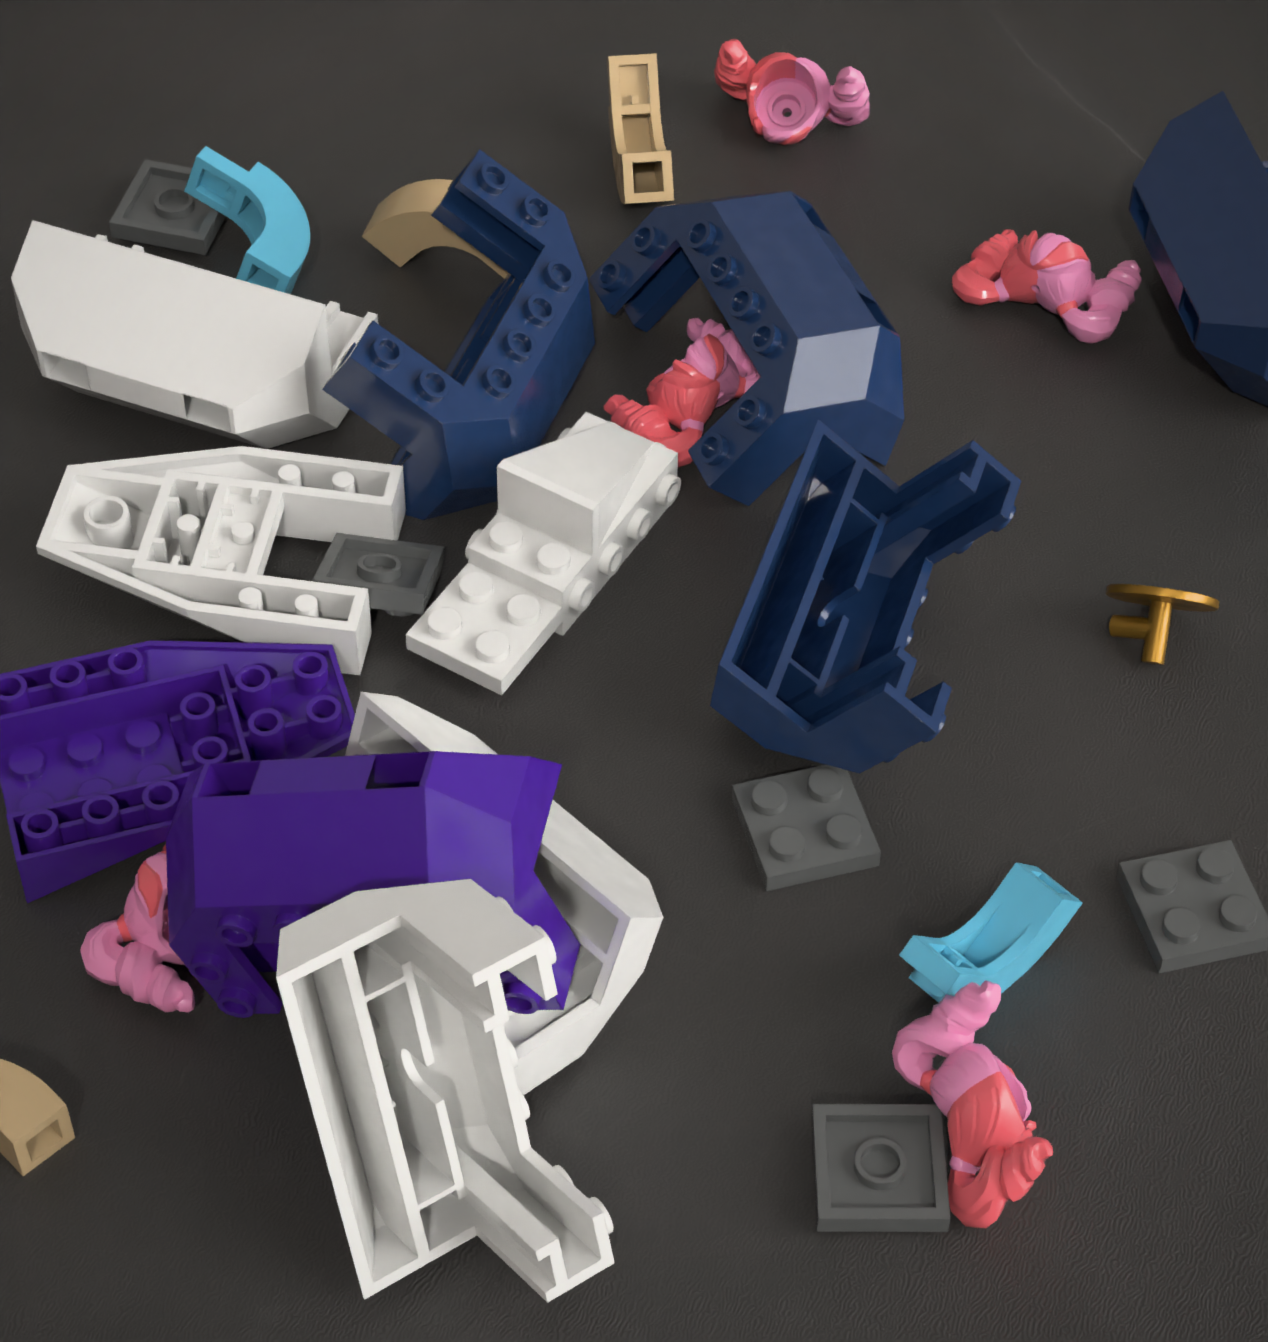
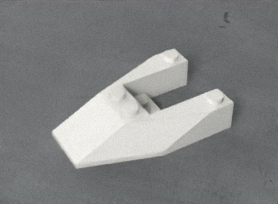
M246 446L67 465L37 542V554L243 643L333 645L341 673L360 675L372 634L368 588L265 576L263 574L276 535L332 542L336 533L398 540L406 513L403 466Z

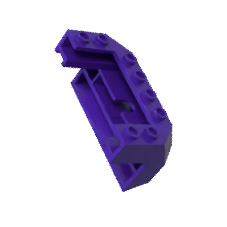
M442 751L205 763L189 774L166 836L169 946L225 1014L238 1018H247L253 1014H279L283 1003L259 972H277L281 928L355 891L472 879L492 896H500L505 899L513 912L531 926H540L547 933L555 948L556 962L552 964V970L558 995L545 1001L511 972L506 970L500 973L507 1010L519 1014H532L537 1010H564L580 943L534 872L562 764L531 756Z

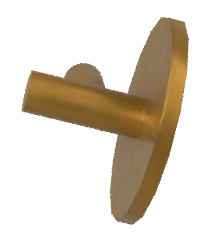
M1110 584L1106 587L1105 594L1117 600L1149 606L1148 618L1113 615L1109 623V632L1112 637L1143 639L1142 662L1164 665L1172 609L1210 612L1218 610L1220 602L1215 598L1202 594L1132 584Z

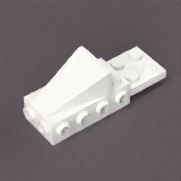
M585 412L572 428L564 429L556 441L503 459L497 465L498 510L496 515L484 529H478L473 533L465 551L468 563L406 633L407 649L491 691L503 695L554 632L562 636L566 633L580 614L587 609L593 598L607 581L618 571L621 564L639 542L646 537L657 520L673 504L681 487V478L677 477L678 452L667 448L661 443L653 442L628 431L614 422L606 421Z

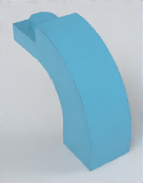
M205 146L195 158L184 192L234 221L249 238L251 247L245 253L236 279L291 294L310 245L309 221L301 202L278 175L260 162H257L250 171H247Z
M1016 862L991 898L964 926L942 938L913 935L899 956L915 968L909 979L938 1003L946 994L955 996L967 984L973 982L981 986L985 980L998 984L1002 994L1046 952L1083 902L1037 866Z

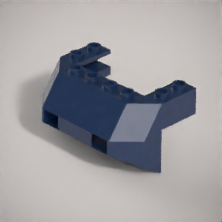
M1221 91L1169 121L1133 183L1128 210L1195 348L1233 392L1268 406V161L1261 162L1224 91Z
M480 149L451 182L448 191L431 216L509 274L487 297L444 371L372 320L358 343H353L344 353L338 367L322 389L400 445L389 464L403 466L405 515L421 520L498 501L497 465L505 458L539 447L595 345L588 277L565 213Z
M791 191L736 195L657 206L589 278L591 285L608 313L615 315L623 306L633 325L645 332H648L685 292L701 278L761 377L688 450L709 488L750 506L806 451L818 419L856 451L886 466L904 423L900 336L812 204Z
M818 419L719 662L710 706L766 749L859 774L881 762L888 763L892 761L900 752L921 741L925 743L932 740L945 724L946 715L944 711L952 688L943 681L910 700L905 696L917 662L914 657L904 650L914 634V629L911 628L918 608L923 604L928 595L926 584L933 565L954 552L956 554L963 553L976 539L989 531L998 532L1003 529L1016 512L1014 502L1021 480L972 440L899 486Z

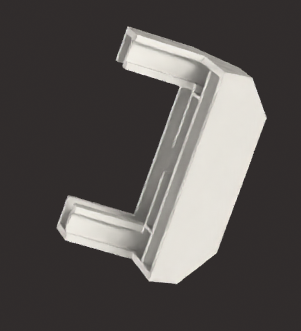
M34 220L31 222L11 276L20 325L43 377L82 394L264 449L338 428L349 408L322 389L338 367L344 353L353 343H358L372 320L378 324V314L368 312L364 318L340 311V303L329 301L326 306V304L145 253L144 247L134 244L132 248L108 242L107 236L97 234L93 238Z
M361 692L345 756L429 751L497 754L474 734L398 696ZM552 800L534 872L579 941L580 947L564 1010H537L532 1014H519L508 1011L510 1020L503 1024L506 1036L512 1043L518 1057V1067L514 1068L517 1087L523 1096L585 1053L644 972L663 920L662 912L649 879L554 800Z
M472 879L355 891L280 929L276 980L364 1300L475 1236H478L547 1303L614 1264L609 1234L613 1232V1223L605 1206L596 1197L587 1198L574 1186L570 1176L560 1165L552 1167L531 1148L525 1122L530 1117V1110L526 1099L517 1087L514 1068L518 1067V1057L512 1043L506 1036L503 1025L510 1019L500 973L508 970L547 1001L558 995L552 970V964L556 962L555 948L547 933L540 926H531L513 912L505 899L500 896H492Z

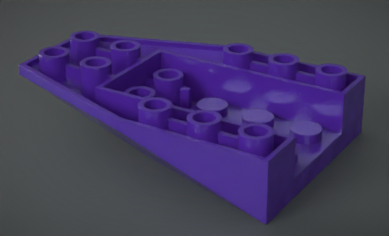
M150 640L0 674V783L15 859L27 904L166 841L167 833L188 776L205 763L328 757L347 747L355 713L333 645Z

